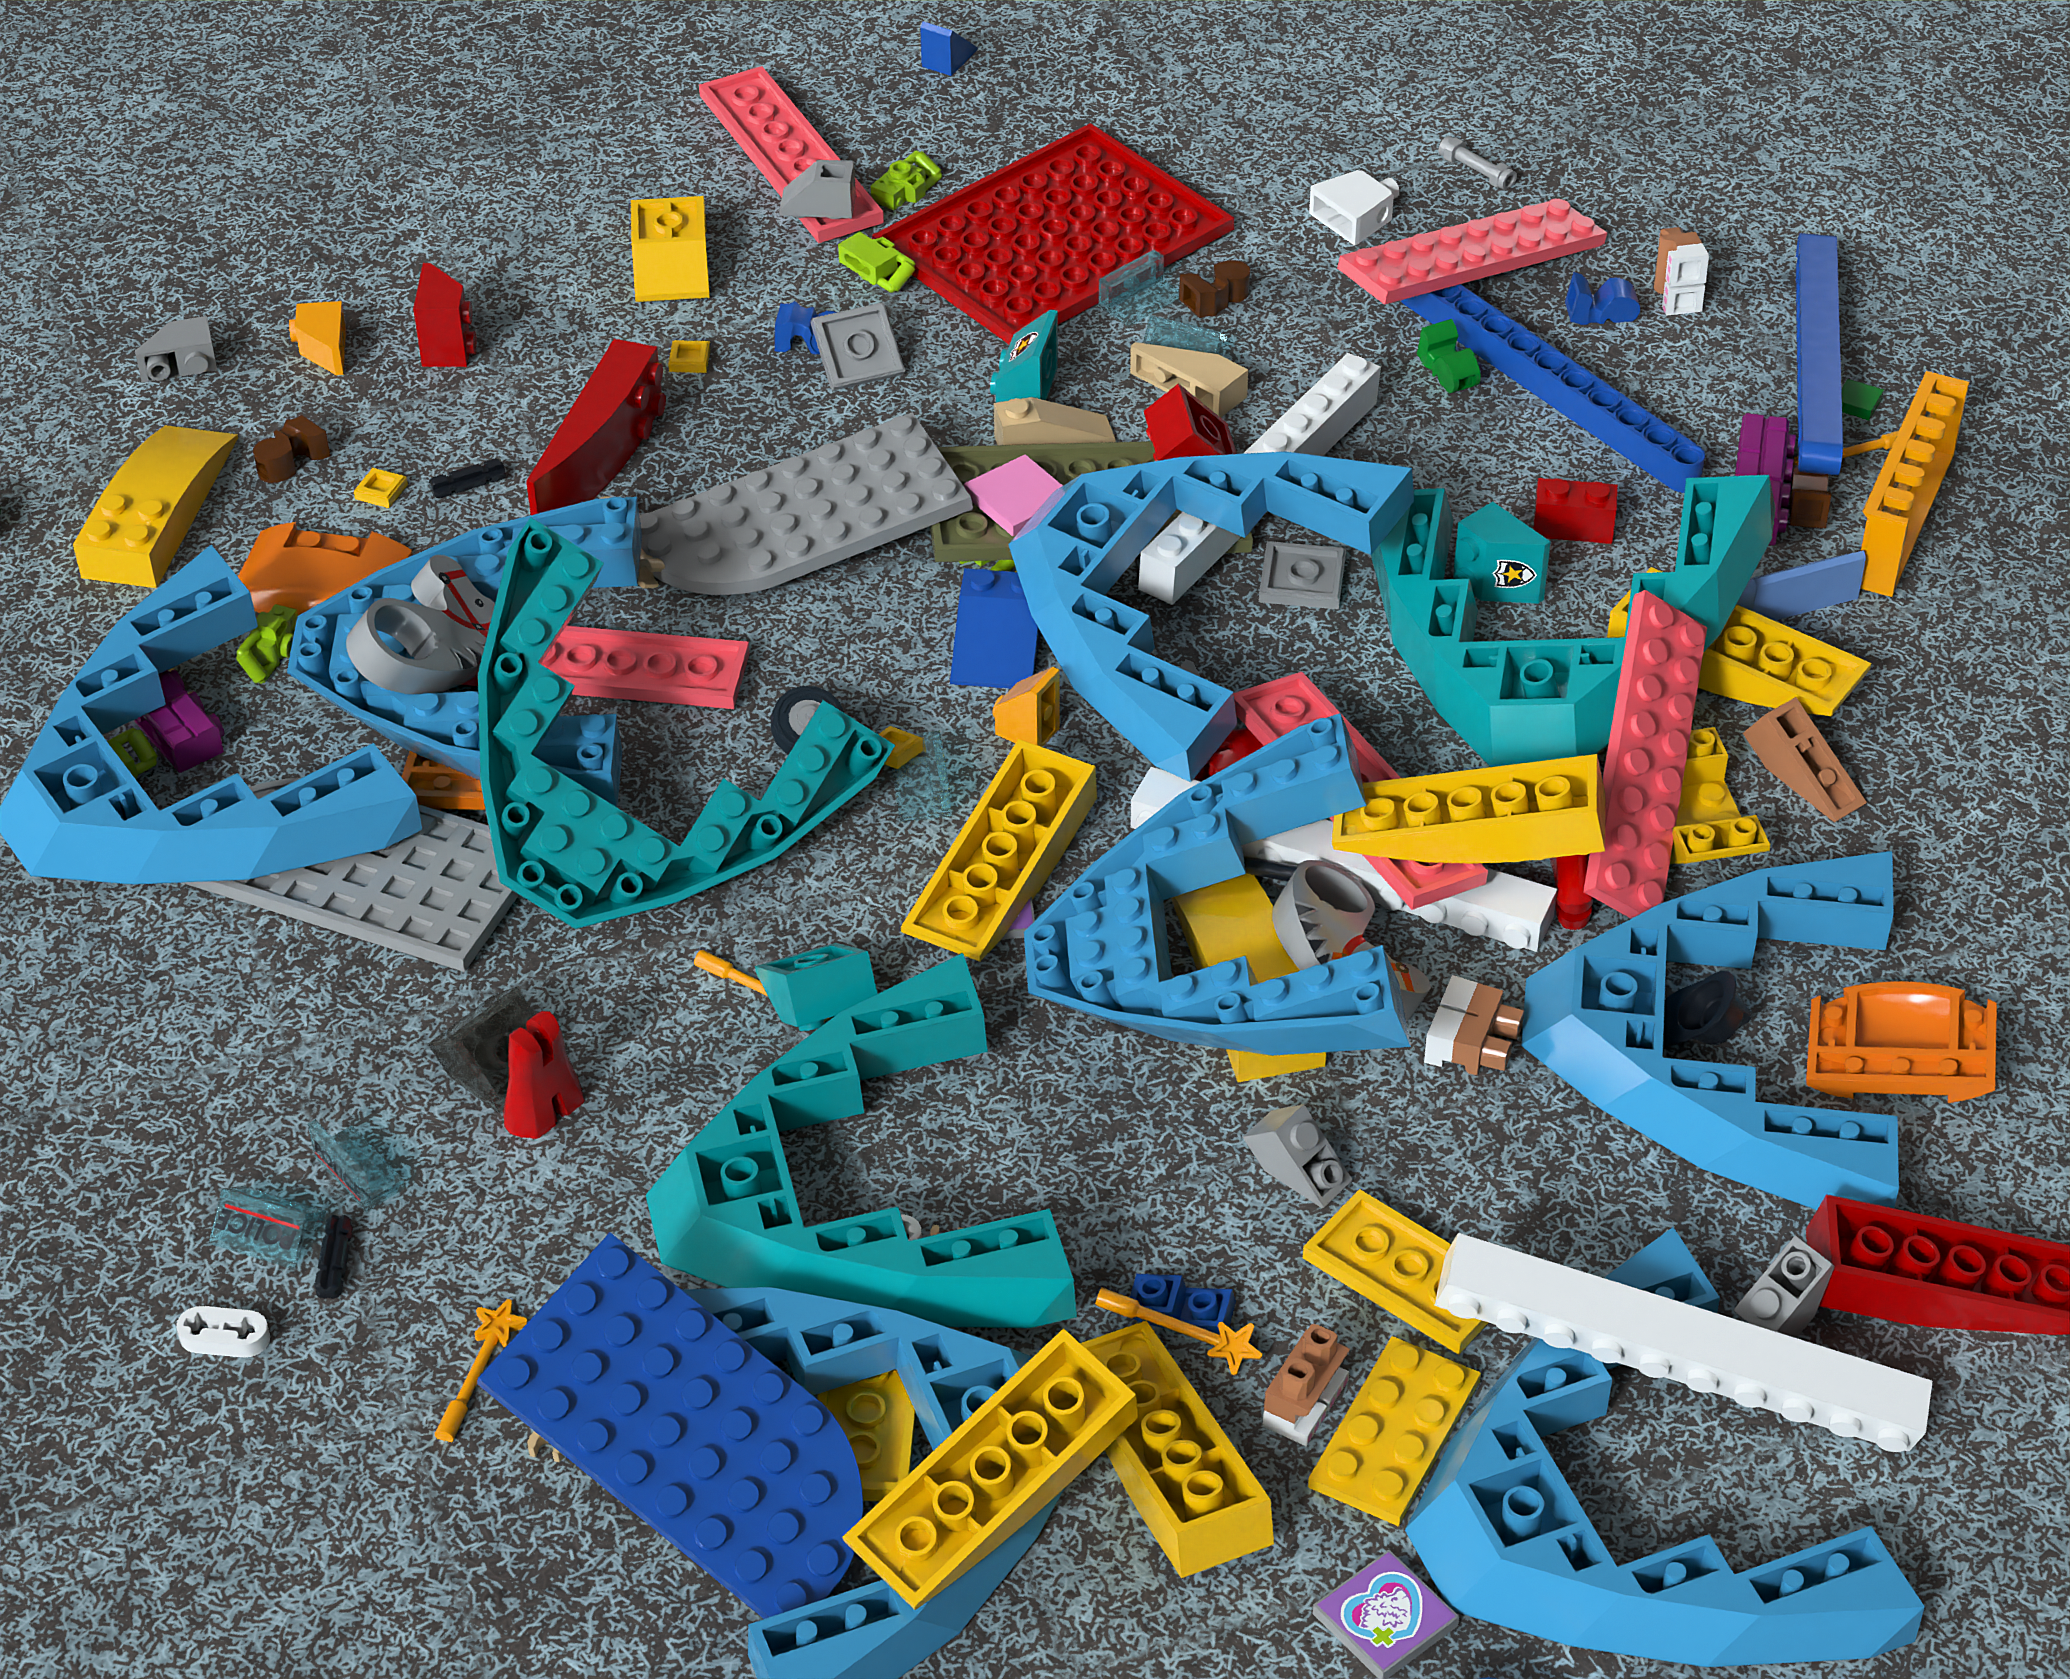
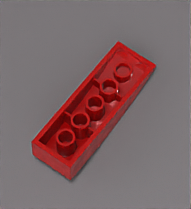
M613 339L526 480L530 515L593 500L620 472L634 454L642 439L647 440L649 438L653 420L656 416H662L666 406V395L661 391L663 365L658 360L657 346Z
M1827 1194L1806 1228L1807 1245L1834 1265V1270L1819 1304L1821 1307L1932 1328L2070 1335V1245Z

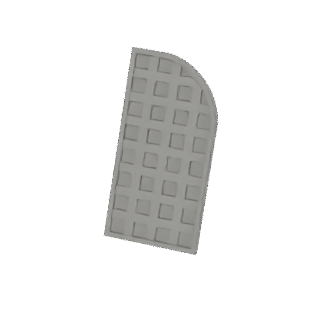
M912 412L904 416L895 417L891 421L870 429L861 430L836 442L824 444L815 450L788 458L781 463L760 471L751 472L747 476L726 484L714 486L708 491L687 499L678 500L653 512L641 514V548L647 555L663 561L665 569L661 570V572H653V575L670 586L689 592L709 595L745 594L772 588L972 510L973 505L971 496Z
M301 778L274 780L249 788L260 799ZM419 804L422 830L385 849L249 880L183 882L196 888L463 972L467 970L519 896V894L499 882L489 825Z

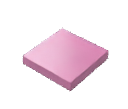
M1025 454L964 483L963 486L977 507L1011 536H1015L1050 495L1063 485Z

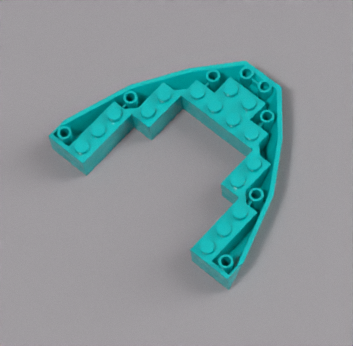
M1769 475L1686 478L1675 572L1633 573L1625 637L1473 642L1478 608L1470 580L1444 579L1454 521L1445 488L1413 489L1414 502L1373 552L1371 557L1393 645L1437 713L1490 767L1593 755L1609 744L1634 595L1647 590L1706 626L1707 633L1704 653L1721 634L1772 540L1775 503Z
M530 517L508 550L478 671L480 783L499 882L574 929L674 904L776 859L876 778L895 744L822 700L761 800L756 799L723 778L681 846H678L533 756L566 706L575 685L544 667L541 663L595 584L604 562Z
M963 953L838 1013L756 1075L681 1151L646 1194L661 1264L725 1288L773 1287L897 1310L945 1327L1033 1328L1077 1317L1074 1279L1050 1209L908 1241L899 1207L805 1228L802 1222L778 1132L863 1114L864 1107L860 1080L988 1052L984 1013Z

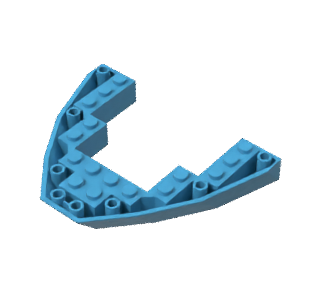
M1283 451L1177 457L1085 473L1055 490L1008 545L1031 616L1073 689L1153 765L1192 782L1237 725L1233 691L1150 655L1155 649L1150 615L1105 596V594L1176 509L1243 538L1249 534L1266 512H1270L1372 555L1414 502L1412 468Z
M637 497L594 499L474 529L374 572L297 616L287 673L402 748L480 780L478 691L404 694L381 688L366 679L353 665L346 648L348 633L367 609L379 599L395 598L423 606L414 596L411 583L429 559L435 555H445L455 560L461 566L473 586L483 596L496 602L508 550L530 517L604 562L592 588L638 586L642 528ZM377 631L381 640L392 651L405 658L414 659L398 640L389 634ZM617 715L558 716L533 756L615 807L618 806L623 751Z
M212 545L207 547L115 624L61 694L0 805V834L30 876L132 885L254 879L385 849L422 830L416 794L374 743L260 799L254 795L240 775L236 773L159 811L102 736L103 734L166 705L158 674L258 627L250 591Z
M1341 713L1327 718H1319L1311 723L1299 726L1180 793L1097 859L1024 931L1028 993L1081 1013L1169 1041L1271 1056L1411 1047L1400 985L1383 945L1315 965L1279 978L1270 979L1263 983H1258L1246 955L1172 978L1163 900L1246 874L1242 845L1366 806L1357 752Z
M1892 851L1758 869L1658 904L1593 938L1526 978L1521 1046L1598 1108L1703 1170L1815 1210L1818 1209L1826 1194L1894 1208L1899 1190L1898 1116L1755 1102L1756 1067L1663 1058L1666 961L1751 969L1757 938L1886 950L1894 914Z
M1674 1227L1604 1277L1611 1281L1714 1313L1718 1311L1719 1295ZM1537 1337L1515 1357L1451 1439L1405 1528V1532L1443 1600L1456 1613L1572 1647L1701 1667L1869 1659L1915 1642L1925 1608L1872 1526L1737 1574L1733 1573L1710 1534L1617 1567L1540 1438L1606 1415L1612 1378L1607 1370L1622 1364L1617 1362H1601L1593 1358L1591 1354L1569 1347L1556 1348Z
M773 1287L681 1289L772 1363L787 1359L797 1383L812 1395L897 1369L933 1451L1033 1358L1009 1347L892 1309ZM1064 1489L994 1551L917 1610H914L882 1579L748 1624V1657L757 1679H899L961 1633L1038 1538Z

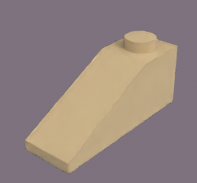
M1139 342L1131 345V374L1165 392H1168L1179 383L1219 417L1224 416L1247 398L1248 369L1219 354Z
M1033 397L1015 398L1009 401L994 403V437L997 445L1116 442L1107 416Z

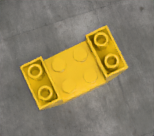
M704 196L631 200V241L636 302L710 298Z
M1715 727L1691 730L1676 827H1673L1672 831L1673 846L1670 864H1687L1770 850V843L1757 815L1741 817L1724 781L1728 754Z

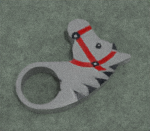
M435 555L429 559L411 583L414 596L423 606L395 598L379 599L367 609L347 635L346 648L350 660L356 669L373 684L404 694L438 693L455 688L478 675L495 602L483 596L473 586L461 566L455 560L445 555ZM377 631L389 634L398 640L414 659L405 658L392 651L381 640Z
M1319 860L1301 862L1277 898L1272 910V921L1276 934L1299 970L1301 971L1360 951L1375 948L1374 945L1363 938V933L1375 910L1374 901L1367 889L1356 878L1335 865ZM1387 954L1400 985L1405 1018L1408 1021L1431 989L1430 982L1427 976L1416 967L1408 963L1396 962Z

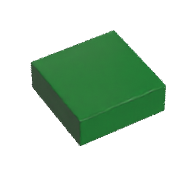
M1847 379L1841 388L1842 412L1870 420L1882 400L1884 389Z

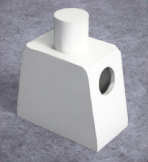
M1356 170L1312 185L1309 214L1355 246L1392 220L1393 199L1399 196V187L1392 178H1386L1378 182L1364 171Z

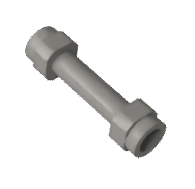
M1446 136L1441 141L1438 152L1445 160L1451 163L1456 160L1487 176L1489 184L1496 188L1506 190L1515 184L1517 173L1510 166L1502 162L1495 165L1466 149V142L1457 137Z

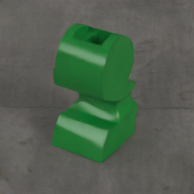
M1452 319L1422 327L1417 355L1422 364L1432 371L1433 377H1438L1439 383L1449 394L1477 386L1481 380L1480 368L1474 352L1470 348L1456 352L1458 332Z

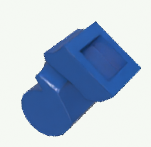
M1573 272L1565 299L1570 322L1580 325L1596 322L1604 324L1607 319L1614 323L1632 322L1640 314L1641 307L1633 284L1620 278H1609L1592 295L1588 280L1582 274Z
M796 301L790 304L781 303L775 322L774 351L786 352L790 350L794 336L797 335L803 337L812 354L819 355L820 352L811 326V320L815 317L837 312L825 311L817 314L814 307L804 308Z

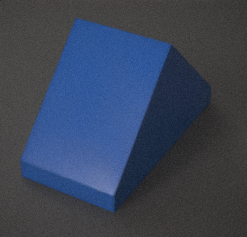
M924 21L921 24V63L924 68L952 76L978 49V47L953 30Z

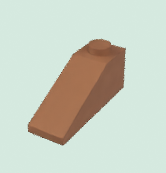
M1796 697L1768 712L1743 732V735L1765 768L1834 823L1867 803Z

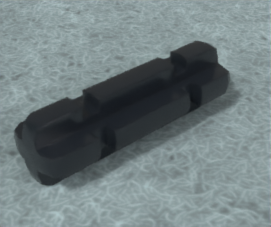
M495 458L485 461L483 466L475 464L449 472V476L442 474L432 477L429 480V486L433 496L440 499L451 495V492L455 490L459 493L485 485L488 480H491V482L502 480L506 477V472L501 459Z
M331 1215L326 1220L324 1233L327 1235L322 1240L317 1267L320 1271L316 1273L314 1283L316 1295L319 1298H338L342 1293L344 1281L341 1280V1277L345 1276L350 1248L347 1242L351 1241L353 1231L351 1219L346 1215L340 1217Z

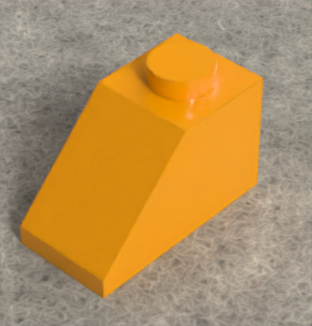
M342 301L296 304V318L289 320L291 342H298L300 355L335 375H344L346 324Z
M1050 667L1017 682L1006 695H1001L997 699L992 713L995 718V734L1014 743L1020 739L1043 747L1060 729V670Z

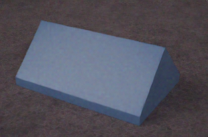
M1863 550L1751 578L1737 605L1775 621L1858 599L1866 561L1865 552Z

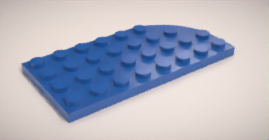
M611 1232L607 1234L478 1377L477 1385L763 1619L828 1598L848 1570L854 1551L843 1541L842 1537L862 1519L863 1495L859 1468L853 1449L834 1415L822 1402Z

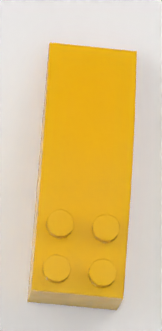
M165 425L148 437L116 472L73 543L81 578L157 588L238 440V434Z
M1650 567L1646 573L1662 571ZM1631 589L1610 611L1607 638L1625 637ZM1736 604L1719 637L1703 653L1698 688L1770 708H1777L1796 697L1806 713L1832 716L1868 673L1872 663Z
M1018 739L903 922L901 932L955 953H963L964 956L981 962L1004 937L1031 897L1033 900L1096 801V766Z
M1597 754L1362 783L1366 806L1334 815L1332 846L1334 850L1391 859L1477 864L1543 860L1546 858L1605 852V790Z
M1244 874L1171 898L1197 970L1246 955L1258 983L1300 971L1276 934L1272 921L1273 905L1254 875ZM1226 1049L1237 1082L1325 1067L1326 1052L1271 1056Z
M1143 1321L1080 1343L1136 1394L1138 1418L1105 1449V1452L1133 1504L1179 1576L1184 1578L1274 1545L1271 1499L1149 1323Z
M1063 1328L842 1537L843 1541L914 1610H917L960 1578L1027 1523L1138 1418L1136 1394Z

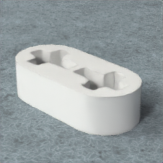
M196 1306L186 1310L177 1320L176 1329L182 1347L194 1353L252 1357L265 1350L270 1342V1333L265 1317L259 1312L252 1310ZM200 1324H207L208 1328H203L200 1334H192V1331L199 1329ZM247 1329L255 1330V1332L248 1334L247 1339L239 1338V1335H244Z

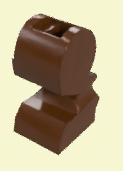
M1238 260L1219 262L1214 265L1213 283L1210 284L1204 281L1199 274H1180L1179 300L1199 318L1206 316L1214 317L1220 311L1228 308V302H1240L1247 299L1250 288V267Z
M303 415L294 419H287L281 430L274 431L275 438L261 440L253 448L258 477L267 483L285 481L296 474L294 458L298 455H306L311 460H322L331 456L326 431Z
M1794 465L1789 503L1790 526L1826 529L1831 501V493L1827 492L1828 474L1798 472V465Z

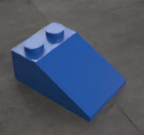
M965 568L959 595L950 684L1011 689L1017 682L1034 675L1041 631L1031 616L1017 572Z

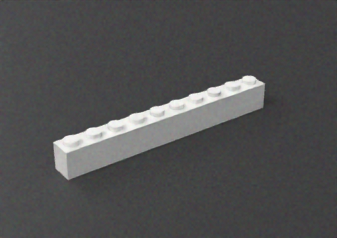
M1347 353L1243 454L1286 451L1324 456L1377 403L1381 366L1366 361L1362 357ZM1182 512L1141 551L1138 590L1173 605L1241 536Z
M1150 767L1131 799V828H1138L1180 793L1201 781L1193 779L1192 782H1189L1167 771ZM1327 819L1242 845L1244 856L1296 866L1306 860H1319L1330 863L1356 878L1370 893L1373 901L1381 904L1388 910H1401L1418 915L1430 923L1441 922L1463 929L1466 933L1473 936L1483 935L1505 942L1508 946L1515 949L1525 948L1537 952L1554 918L1558 889L1490 868H1486L1488 875L1485 885L1411 910L1362 854L1333 849V822Z
M1461 1233L1456 1235L1445 1254L1434 1306L1447 1309L1454 1316L1466 1319L1476 1318L1495 1324L1499 1329L1508 1333H1524L1543 1339L1548 1345L1556 1348L1569 1347L1591 1354L1593 1358L1601 1362H1617L1639 1369L1642 1374L1649 1377H1665L1686 1384L1690 1389L1697 1392L1720 1394L1734 1399L1738 1404L1745 1407L1768 1409L1782 1414L1784 1418L1793 1422L1813 1423L1829 1428L1832 1433L1838 1436L1857 1437L1877 1443L1880 1448L1890 1452L1910 1451L1926 1433L1932 1380Z

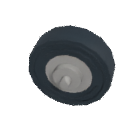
M799 686L788 690L777 700L771 714V733L776 744L787 755H789L822 700L844 713L840 702L830 692L817 686Z

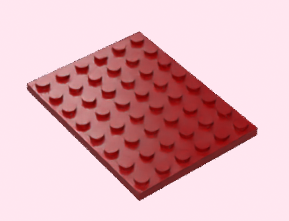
M1089 123L872 235V239L884 237L894 243L897 251L915 262V271L912 276L1010 345L1015 333L1047 311L1058 310L1059 325L1234 230L1235 218Z

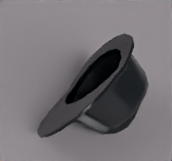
M1729 971L1714 973L1704 980L1676 991L1665 999L1663 1046L1677 1045L1690 1039L1709 1045H1719L1726 1042L1738 1028L1751 1020V1010L1744 1004L1743 999L1736 992V978Z

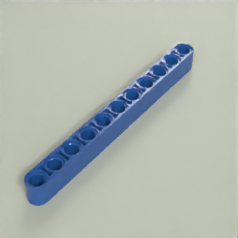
M1799 233L1796 257L1798 258L1796 263L1798 472L1839 475L1843 455L1837 236Z
M1461 284L1401 300L1405 306L1432 324L1452 319L1458 332L1457 341L1466 348H1470L1476 355L1672 490L1685 493L1686 478L1702 477L1705 452L1700 446Z

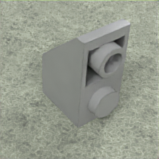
M817 160L784 187L779 208L780 216H793L796 218L827 217L830 219L852 218L856 199L854 161Z
M207 316L168 322L135 350L142 383L217 370Z
M1304 1104L1271 1110L1243 1136V1139L1265 1172L1321 1208H1324L1353 1181Z
M1794 1236L1733 1311L1743 1322L1797 1338L1814 1318L1834 1270V1265L1797 1236Z

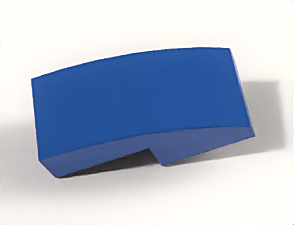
M1136 1274L1130 1298L1138 1300L1141 1306L1219 1335L1218 1323L1223 1322L1228 1327L1230 1326L1236 1304L1232 1289L1186 1288L1182 1275ZM1138 1317L1132 1318V1319L1137 1320V1321H1139V1322L1146 1321V1320L1141 1319V1318H1138ZM1147 1321V1322L1149 1323V1325L1157 1326V1327H1163V1326H1160V1325H1157V1324H1154V1323H1152V1322Z

